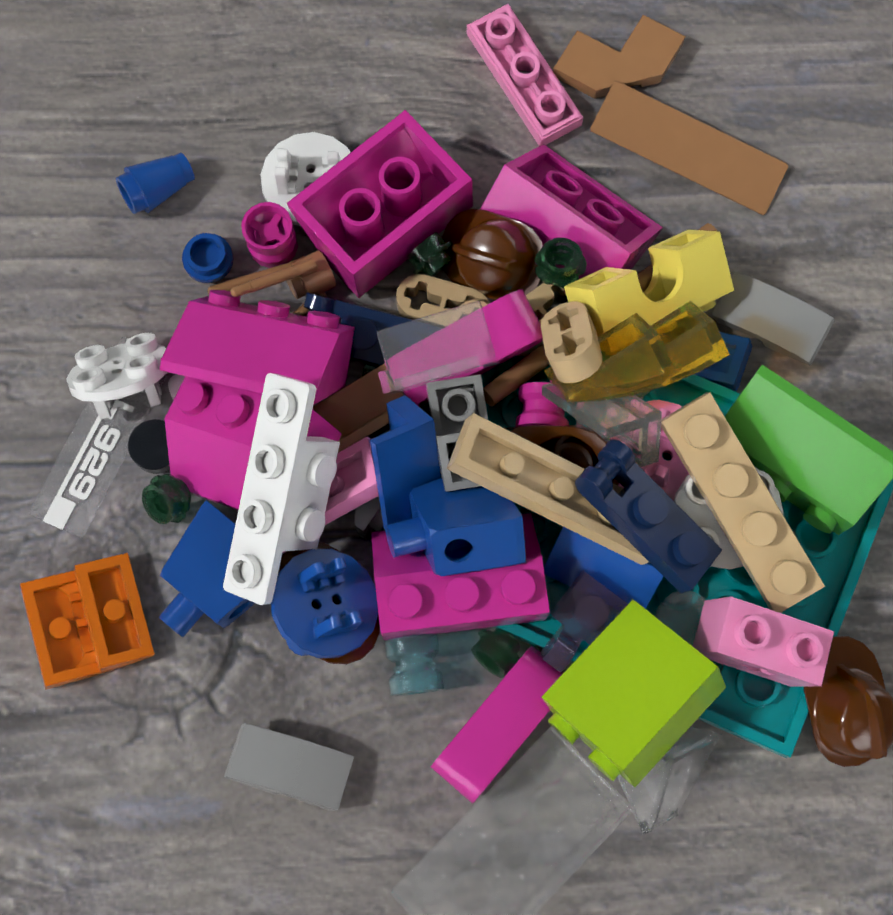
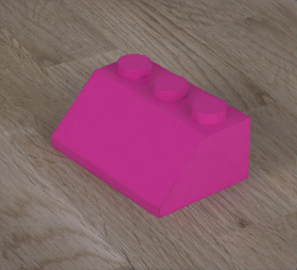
M404 110L287 202V205L316 249L324 255L330 268L360 298L441 233L457 214L473 207L472 178Z
M544 144L504 164L480 208L481 210H487L518 220L533 228L543 242L547 256L545 268L554 269L559 274L574 276L578 280L605 267L631 270L663 229L662 226Z
M210 290L209 296L189 301L160 362V371L261 394L263 393L265 378L268 373L284 375L314 384L316 386L314 404L345 388L355 327L339 324L340 316L323 311H308L307 317L289 313L290 305L282 302L260 300L258 306L240 302L241 296L233 297L230 291Z
M185 376L164 418L171 484L173 487L239 510L262 397L261 393ZM312 409L307 436L325 437L339 441L342 433Z
M521 514L523 516L526 563L448 576L434 574L423 550L394 558L389 549L386 532H371L374 579L380 632L383 640L546 620L550 610L543 560L532 514Z

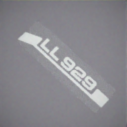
M122 337L118 345L125 344L129 338ZM169 372L158 381L160 388H162ZM145 389L120 399L111 400L112 408H109L111 417L105 419L99 418L93 402L88 401L29 511L31 516L79 538L85 536L128 453V441L132 431L145 421L151 409Z

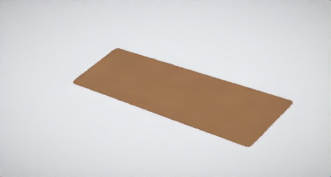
M619 81L613 82L590 128L591 132L761 215L766 214L788 169L787 163Z

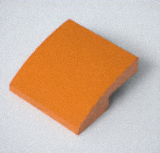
M128 553L74 565L73 571L20 583L45 690L86 679L154 656L155 653Z

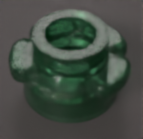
M438 232L425 239L406 257L415 268L413 273L421 274L425 272L426 275L432 277L452 261L453 258L447 251L453 246V242L450 240L446 243Z
M554 238L547 241L535 257V263L538 265L536 267V275L547 285L552 284L564 288L565 285L579 280V275H583L586 271L587 263L582 255L581 248L577 243L567 238ZM555 265H563L565 267L557 268Z
M170 474L153 477L150 485L146 486L142 491V503L147 514L159 524H167L170 521L179 523L186 518L191 502V494L187 485Z
M496 628L494 632L482 629L478 632L479 640L471 648L472 654L487 671L503 678L520 659L517 654L521 650L520 644L509 632Z

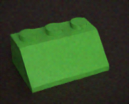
M764 365L760 366L725 414L727 422L754 467L766 472L773 479L775 487L779 491L781 502L787 500L804 512L803 518L811 526L824 533H832L833 531L840 535L853 527L893 479L892 450Z

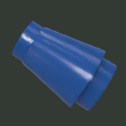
M180 152L174 156L171 155L125 167V173L115 178L125 203L131 212L136 214L143 210L146 213H150L186 186L187 183L195 180V175L189 161Z

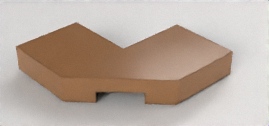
M642 15L625 45L618 52L577 30L554 66L553 72L558 80L594 99L607 96L614 81H619L629 87L636 85L645 87L658 84L662 81L682 48L686 36Z

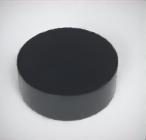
M147 420L139 424L129 437L128 451L130 457L142 470L148 473L161 474L170 470L165 421Z

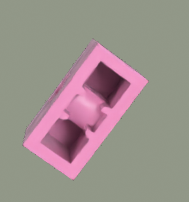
M730 596L704 601L693 647L709 660L790 687L822 686L834 631Z

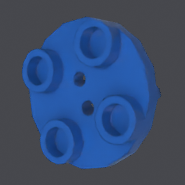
M311 549L293 557L278 573L271 602L272 618L281 636L286 640L289 649L300 656L310 655L316 658H339L359 648L374 631L378 617L376 587L368 571L352 556L334 549ZM332 597H336L339 600L338 605L333 603ZM312 601L318 604V609L312 607Z

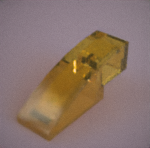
M689 301L651 326L635 313L600 335L598 341L602 354V364L598 371L583 381L576 383L560 382L555 376L552 367L547 368L544 372L549 381L567 402L602 401L632 396L667 386L704 370L730 354L716 322L693 302Z

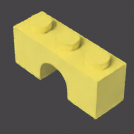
M686 230L649 247L648 251L653 273L650 284L644 292L641 289L636 270L605 267L564 286L568 302L578 301L586 306L596 328L600 349L604 353L613 354L625 351L634 345L633 339L646 333L666 331L675 326V319L687 313L695 314L707 311L716 305V299L734 291L720 231Z

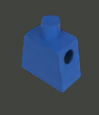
M442 478L417 486L409 493L412 518L385 525L387 542L394 558L423 550L434 574L439 576L526 563L523 516L513 501L482 486L445 492Z
M207 500L196 513L160 574L164 580L179 591V594L160 614L159 618L181 637H184L204 613L218 625L226 628L255 604L229 593L223 588L236 524Z

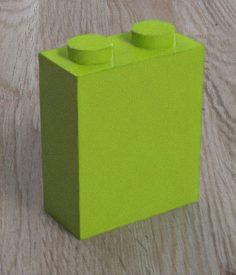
M632 600L541 698L553 713L548 719L549 724L565 740L573 745L580 738L593 750L589 754L588 759L606 777L614 781L621 775L635 788L723 692L726 685L716 664L635 600Z

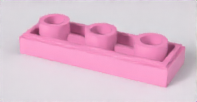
M509 4L467 25V36L539 146L547 145L582 126L583 116ZM520 71H527V72H529V73H528V74H523V73H520Z

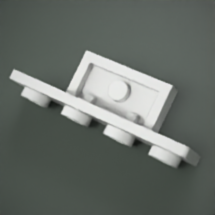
M268 373L265 378L223 583L225 591L259 605L271 604L273 600L283 551L318 548L319 539L325 527V511L330 487L337 471L336 459L340 442L325 437L307 436L316 395V386L275 373Z

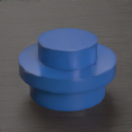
M198 234L186 244L183 250L182 262L186 272L191 278L201 283H214L223 279L233 266L234 258L230 245L224 238L216 234Z

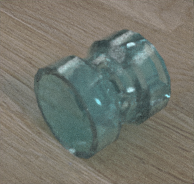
M437 634L411 635L385 641L386 658L392 663H396V667L393 668L394 673L389 679L391 696L416 695L444 690L442 672L436 668V662H433L432 659L439 653Z

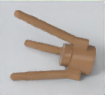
M317 250L289 263L212 285L208 288L207 292L209 294L210 290L230 291L233 297H239L286 281L294 297L299 299L303 296L306 297L307 292L326 296L325 292L336 287V282L326 258ZM303 303L293 314L307 316L308 309L304 308Z

